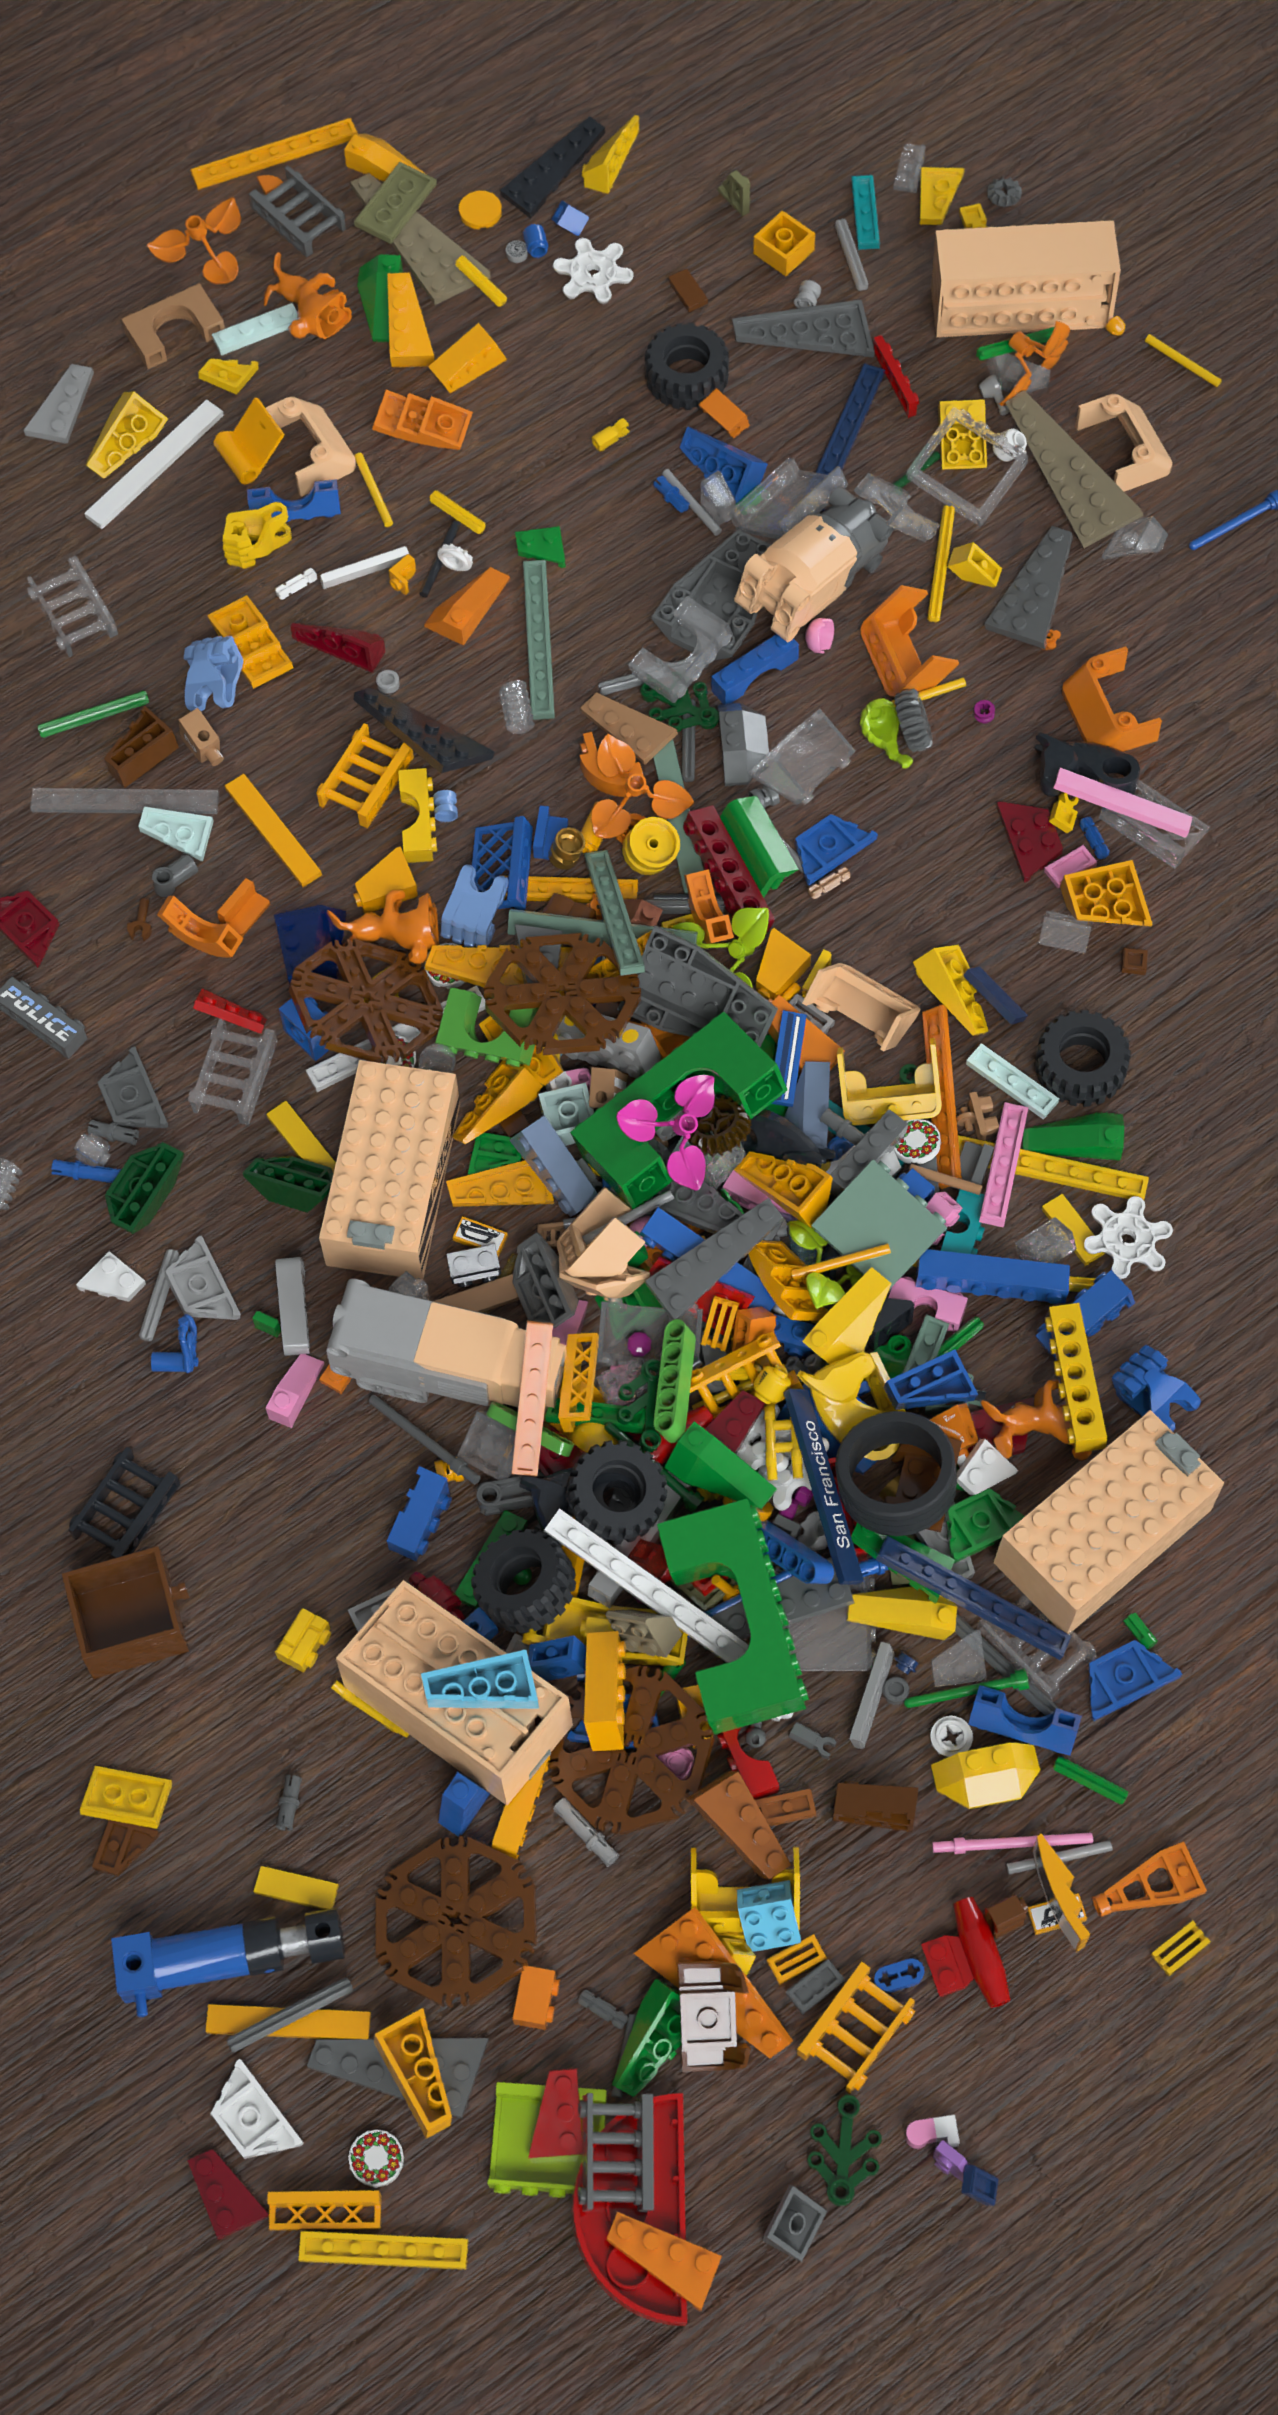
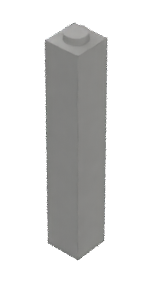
M671 1474L686 1489L691 1491L692 1486L684 1484L681 1480H679L677 1477ZM665 1485V1489H667L665 1506L655 1525L643 1537L638 1536L636 1541L628 1543L626 1540H623L621 1544L615 1547L616 1550L639 1566L660 1537L657 1524L672 1520L683 1504V1499L668 1485ZM598 1571L589 1584L588 1596L610 1608L623 1588Z

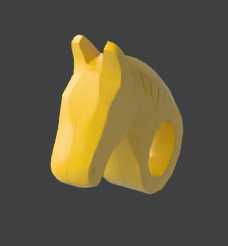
M863 1351L826 1365L813 1375L801 1370L797 1374L810 1388L816 1411L823 1424L840 1444L855 1425L865 1418L884 1412L863 1404L856 1398L862 1381L875 1370L876 1366L873 1357ZM899 1443L884 1445L874 1449L864 1457L873 1461L887 1459L897 1451Z

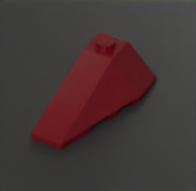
M292 623L290 626L294 640L372 673L386 652L384 639L374 633L370 634L361 630Z

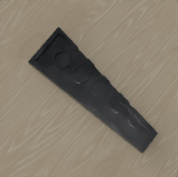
M589 116L500 190V196L531 219L546 202L549 194L556 191L562 179L569 176L570 170L575 164H579L584 156L605 134V127Z

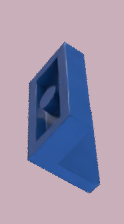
M540 806L533 852L534 858L549 860V849L557 833L561 829L568 827V819L550 816L548 806Z

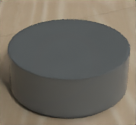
M892 1677L884 1683L883 1696L890 1704L899 1705L908 1698L909 1685L904 1679Z

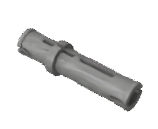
M566 1798L561 1799L554 1806L553 1810L586 1843V1848L597 1854L607 1867L618 1859L619 1854L606 1842L605 1836L601 1832L598 1833Z

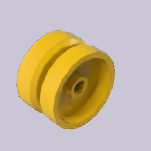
M658 817L642 819L627 833L623 841L622 853L625 862L632 870L643 875L660 873L676 858L680 850V838L677 830L670 822Z

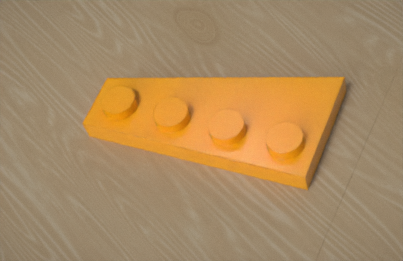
M525 1160L446 1181L453 1207L554 1204L552 1193L549 1192Z

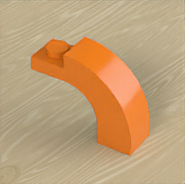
M592 732L584 733L583 743L580 744L582 755H579L580 768L584 777L592 786L603 793L625 797L627 793L625 784L628 779L622 778L619 774L608 778L601 773L597 765L598 751ZM640 762L635 763L629 772L623 773H639L643 775Z
M709 869L684 875L690 898L688 899L694 922L705 932L704 941L707 944L734 938L729 915H724L718 906Z
M168 896L157 914L170 926L168 931L193 948L213 956L233 957L244 939L229 924H214L198 917L175 896Z

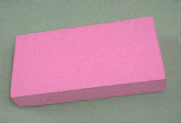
M1082 845L1045 867L1044 872L1059 889L1064 875L1092 869L1097 865V861L1085 846Z

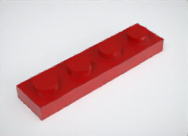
M882 335L874 337L873 349L876 359L881 368L885 369V375L907 417L915 416L917 405H919L916 392H912L908 377L904 376L901 372L900 362L898 359H894L889 342L886 343Z

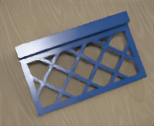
M524 816L515 817V821L510 823L475 828L472 866L476 870L474 882L479 892H485L496 877L500 876L506 869L509 871V876L507 877L509 881L507 900L503 901L498 909L514 907L516 910H526L533 827ZM513 830V835L505 842L501 837L507 831ZM492 833L494 836L484 845L482 843V835ZM500 840L503 845L495 853L489 850ZM509 848L511 856L503 862L499 857ZM488 852L491 857L482 866L480 858ZM497 860L502 865L491 874L488 869ZM486 872L490 877L480 886L478 879Z

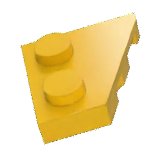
M209 359L199 371V379L237 395L259 369L258 362L251 361V365L238 364V360L223 361L221 359Z

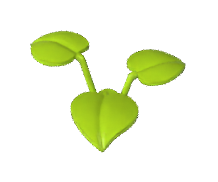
M743 908L738 910L732 918V930L739 938L728 943H702L705 932L698 924L693 922H682L673 926L672 929L698 932L697 945L702 948L727 947L730 955L737 959L736 963L730 968V971L734 973L736 968L745 961L744 957L752 955L755 948L764 940L768 927L769 910L768 908ZM741 972L734 973L752 988L749 977Z
M801 1221L788 1222L786 1225H788L789 1234L794 1242L805 1249H816V1263L821 1262L823 1251L821 1246H826L828 1243L812 1228ZM851 1264L846 1267L848 1274H845L837 1282L817 1272L808 1274L806 1285L815 1308L818 1309L825 1305L836 1304L845 1295L840 1285L846 1280H851V1284L854 1286L863 1275Z

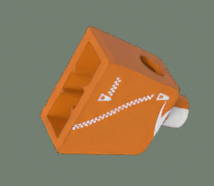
M967 1403L955 1405L930 1419V1421L940 1427L948 1438L962 1441L957 1462L959 1468L969 1456L967 1449L978 1443V1437Z

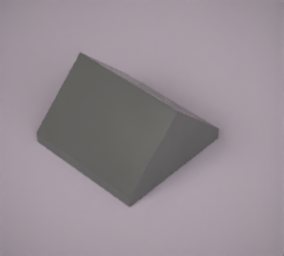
M789 2185L764 2234L763 2241L802 2262L827 2211L794 2186Z

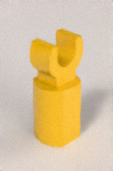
M622 418L614 426H608L592 436L594 447L598 451H602L618 441L619 437L626 436L629 433V430L626 428L629 426L628 422Z

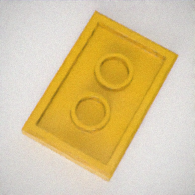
M95 1766L80 1807V1814L158 1829L172 1787V1780Z

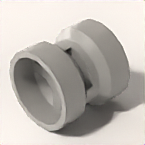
M811 280L802 281L799 293L794 300L795 306L798 309L816 306V299L820 296L821 287Z

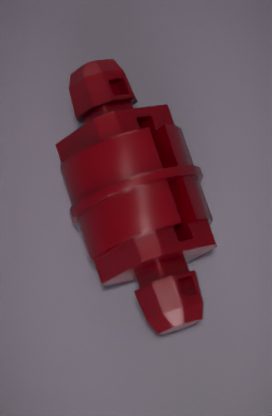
M415 1572L410 1576L408 1581L411 1586L460 1621L466 1619L465 1615L459 1610L462 1601L451 1590L450 1586L446 1585L436 1576L426 1578L419 1572Z

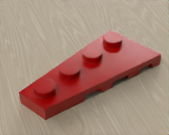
M659 1257L649 1270L650 1277L671 1264L672 1261ZM717 1281L688 1311L707 1323L715 1296L739 1303L737 1310L747 1309L755 1296ZM718 1303L712 1324L714 1329H716L722 1308L720 1303ZM727 1306L720 1334L723 1336L725 1335L732 1310L730 1306Z

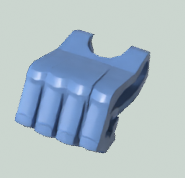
M216 636L192 642L190 646L185 648L183 658L190 665L185 686L186 707L191 712L196 708L203 711L206 707L207 698L212 693L213 700L221 708L232 707L235 699L236 683L243 666V657L233 637L226 636L222 638V636Z
M466 864L459 873L453 892L443 912L441 936L450 939L452 936V941L456 944H462L464 940V946L468 948H473L475 944L476 948L477 945H486L487 948L496 930L492 920L496 910L505 899L509 881L507 877L498 876L494 879L489 890L479 892L474 882L476 870L472 865Z

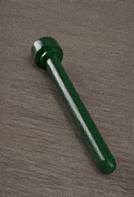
M607 1422L604 1425V1429L617 1441H627L626 1446L633 1447L635 1442L612 1422ZM662 1467L660 1474L666 1476V1485L683 1499L682 1502L685 1504L683 1507L692 1513L704 1500V1497L698 1491L695 1493L693 1490L689 1491Z

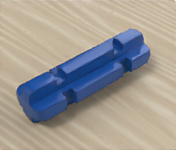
M1089 816L1082 818L1079 825L1082 831L1086 832L1085 836L1092 849L1095 850V855L1098 859L1106 858L1109 855V849L1106 844H1103L1104 840L1097 827L1093 826L1095 824Z

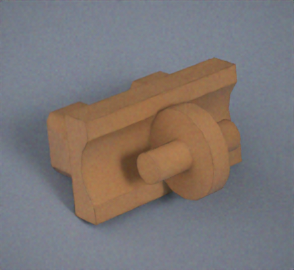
M977 1092L969 1093L970 1101H968L970 1112H968L967 1107H962L960 1109L962 1114L957 1117V1125L965 1126L966 1131H972L973 1124L977 1139L986 1141L987 1135L998 1132V1120L996 1116L984 1118L983 1113L993 1111L991 1096L978 1097Z

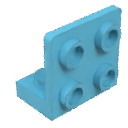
M790 1880L737 1890L738 1912L746 1944H748L753 1952L801 1943V1936L793 1908Z

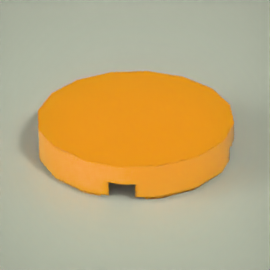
M487 191L471 192L463 197L459 203L460 218L467 227L473 229L486 227L487 229L498 223L501 218L502 206L499 198L493 193Z

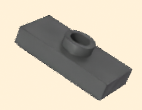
M827 1959L787 1990L786 1995L799 2012L804 2015L845 1983V1979L830 1960Z

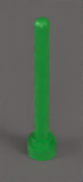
M1026 1669L1015 1670V1673L1010 1674V1677L909 1697L904 1700V1706L906 1708H913L976 1695L979 1685L995 1690L1013 1687V1689L1019 1688V1691L1030 1689Z

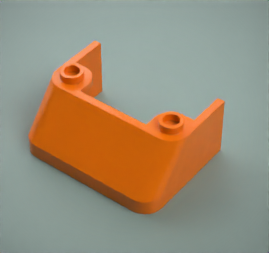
M901 585L862 623V639L883 687L889 696L895 697L897 693L906 689L922 691L935 687L959 665L958 660L934 655L922 665L909 637V633L915 628L917 623L914 607L928 595L927 590Z
M1127 647L1091 657L1063 683L1062 687L1063 698L1083 741L1110 746L1123 752L1158 741L1162 723L1160 717L1138 724L1135 716L1129 712L1114 714L1098 682L1099 678L1124 671L1128 653Z

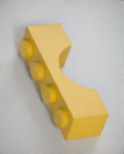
M426 768L398 770L401 802L414 807L419 813L417 821L411 827L402 831L404 856L407 863L433 861V852H437L436 837L432 838V831H436L435 817H430V811H434V798L429 797V791H433L432 777L427 776Z

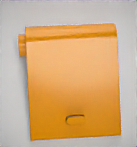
M254 398L234 431L218 433L213 445L241 484L245 485L252 483L259 476L285 434L258 398Z

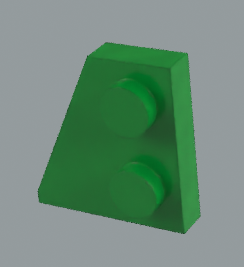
M560 526L515 532L518 556L528 559L547 560L558 563V567H566Z
M482 1133L476 1137L468 1175L522 1161L521 1154L509 1141L513 1137Z

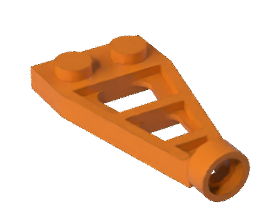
M1181 1842L1159 1851L1104 1893L1093 1896L1092 1901L1098 1915L1103 1917L1117 1911L1182 1903L1205 1894L1207 1890L1185 1843ZM1158 1868H1164L1172 1882L1173 1888L1170 1891L1154 1892L1147 1881L1148 1876ZM1139 1881L1146 1896L1132 1901L1127 1900L1123 1889L1131 1883ZM1107 1897L1112 1900V1905H1111V1906H1110V1904H1109V1902H1108Z

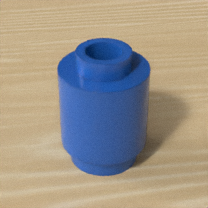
M538 224L527 226L523 231V237L528 253L534 258L543 257L548 249V242L543 227Z

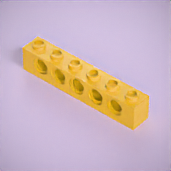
M1073 1303L1049 1307V1317H1045L1046 1331L1052 1333L1053 1339H1049L1051 1354H1056L1057 1361L1053 1363L1055 1376H1060L1061 1383H1058L1060 1399L1065 1398L1066 1406H1062L1064 1421H1069L1070 1428L1067 1429L1069 1444L1074 1443L1075 1453L1105 1449L1107 1435L1080 1304ZM1062 1332H1069V1333H1071V1334H1069V1335H1063V1334H1061V1333H1062ZM1066 1354H1074L1075 1356L1067 1357ZM1071 1376H1078V1377H1080V1378H1079V1379H1071L1070 1377H1071ZM1082 1398L1084 1401L1077 1402L1074 1399ZM1085 1420L1089 1423L1084 1425L1080 1424L1079 1421Z

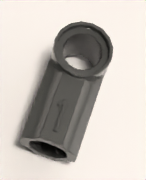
M185 854L169 866L157 868L152 874L156 894L160 897L171 896L175 892V887L197 873L198 867L194 860Z

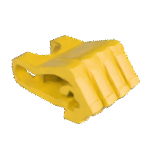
M274 502L257 510L234 512L227 515L223 534V550L228 565L241 567L242 569L254 566V559L269 555L272 551L291 540V529L286 524L288 512L285 505L281 502ZM276 511L282 512L280 515H277V516H275V517L272 518V514H273L274 512H276ZM278 532H285L282 536L276 535ZM251 541H257V543L252 545Z

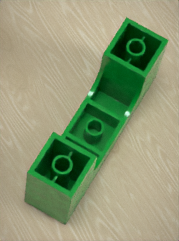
M725 1012L713 1018L709 1024L700 1031L695 1032L682 1045L673 1049L668 1056L655 1063L649 1071L636 1078L631 1085L622 1092L617 1093L612 1100L603 1107L598 1108L594 1114L579 1123L570 1132L582 1157L632 1210L651 1199L670 1184L672 1179L661 1156L648 1144L649 1140L645 1142L632 1140L620 1129L616 1115L628 1103L639 1099L647 1100L657 1110L655 1122L669 1121L684 1108L679 1106L674 1099L677 1086L690 1077L709 1075L714 1077V1094L724 1095L726 1098L731 1097L752 1119L788 1091L777 1063ZM655 1126V1132L661 1127Z
M747 1498L658 1523L657 1526L669 1573L676 1586L715 1575L726 1576L738 1584L751 1633V1641L747 1651L742 1657L733 1662L695 1672L707 1720L714 1734L805 1710V1701L809 1700L803 1679H798V1676L802 1675V1671L796 1654L791 1653V1651L796 1649L789 1628L785 1629L784 1627L789 1625L782 1603L778 1604V1601H782L776 1579H771V1577L776 1575L769 1554L765 1555L766 1552H769L763 1531L758 1530L762 1528V1523L756 1505L751 1506Z

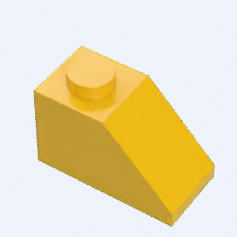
M974 542L954 548L947 566L962 580L992 588L997 586L1002 568Z

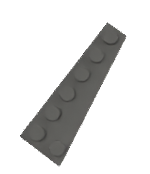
M767 1198L645 1280V1284L672 1320L680 1319L742 1257L744 1258L756 1244H759L783 1221V1216L771 1200Z
M830 1557L826 1559L832 1564L834 1568L832 1558ZM835 1568L833 1579L828 1584H806L795 1576L777 1584L782 1597V1601H778V1604L782 1603L789 1624L855 1604L850 1585H839ZM743 1602L711 1617L740 1639L751 1636Z

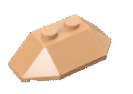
M559 1256V1278L575 1288L584 1290L588 1295H599L604 1297V1300L615 1302L621 1297L629 1296L645 1280L650 1278L649 1272L628 1265L621 1275L616 1274L612 1277H571L563 1270Z

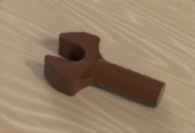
M146 898L140 899L136 921L127 924V931L131 940H134L137 930H142L143 941H146L151 936V925L146 923L149 900Z

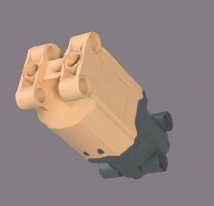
M842 486L837 487L831 494L828 501L832 505L822 514L810 513L769 546L760 556L754 554L744 567L734 601L750 614L757 613L765 607L774 615L771 630L786 642H790L797 635L801 626L807 624L851 586L854 576L859 570L864 568L869 573H873L878 568L883 559L880 553L888 544V538L894 530V526L877 514L874 505L870 501L857 499Z

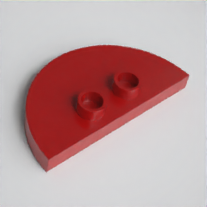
M683 2093L653 2097L654 2210L650 2212H637V2205H634L633 2202H593L592 2210L582 2211V2204L578 2203V2189L582 2187L581 2163L572 2195V2223L575 2239L587 2269L600 2287L613 2300L645 2319L667 2325L685 2326L687 2324V2300L682 2296L680 2297L669 2286L655 2278L644 2267L634 2262L607 2241L617 2212L686 2241ZM617 2115L601 2132L633 2133L634 2130H637V2118H633V2115ZM593 2144V2161H633L637 2159V2147H634L633 2144ZM593 2172V2190H634V2187H637V2176H634L633 2173Z

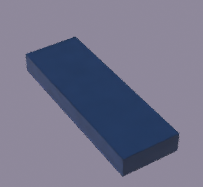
M981 967L967 969L963 976L1010 1024L1024 1022L1028 1015Z

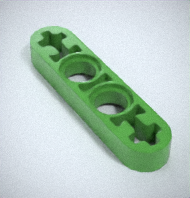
M491 1402L486 1414L516 1431L518 1412L503 1404ZM543 1426L541 1445L557 1454L569 1457L574 1443Z

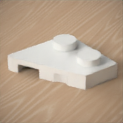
M109 1251L76 1286L80 1291H94L102 1296H114L119 1300L129 1302L146 1285V1282Z

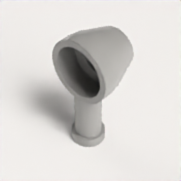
M990 375L979 384L980 392L983 398H994L1000 415H1005L1010 411L1007 406L998 404L1004 400L995 375Z

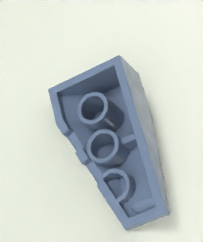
M806 1061L796 1085L793 1107H788L784 1118L803 1131L816 1146L827 1148L828 1126L820 1122V1118L829 1106L830 1062Z

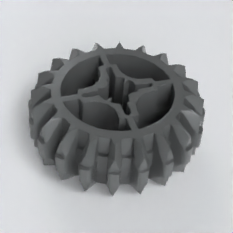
M906 689L897 693L895 696L897 716L908 748L912 752L926 750V748L932 746L933 738L919 692L916 689Z

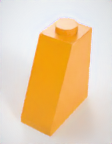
M401 846L395 848L355 883L356 893L353 894L356 906L362 907L364 914L385 908V897L391 890H403L406 897L402 899V902L417 897V886Z
M773 928L770 932L757 975L756 991L767 1000H774L778 995L781 996L811 966V954Z

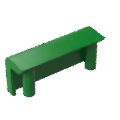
M757 796L735 799L725 807L720 818L764 898L770 888L778 889L785 877L799 869Z

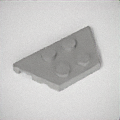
M201 1235L195 1239V1243L187 1251L185 1250L179 1256L177 1262L172 1263L166 1269L165 1277L184 1315L188 1314L191 1317L238 1320L241 1314Z

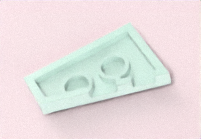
M144 807L139 830L203 862L213 825V818Z

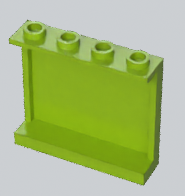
M497 2082L490 2178L488 2179L489 2188H494L495 2193L509 2194L510 2189L521 2190V2194L537 2196L538 2191L549 2192L550 2197L564 2198L566 2193L573 2194L576 2176L582 2163V2154L528 2159L546 2086ZM579 2088L580 2100H582L583 2095L593 2093V2103L607 2104L606 2090ZM593 2115V2132H601L605 2127L606 2115Z

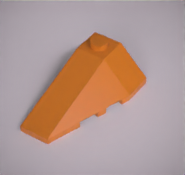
M492 567L488 568L436 607L424 626L464 646L510 580V576Z

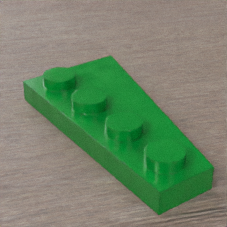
M857 1523L851 1538L853 1543L876 1559L885 1538L889 1535L875 1533ZM904 1535L889 1536L949 1570L952 1569L955 1559ZM888 1567V1569L891 1570L893 1573H898L897 1571ZM904 1576L910 1581L909 1585L917 1591L919 1589L929 1595L928 1599L936 1604L940 1596L939 1594Z

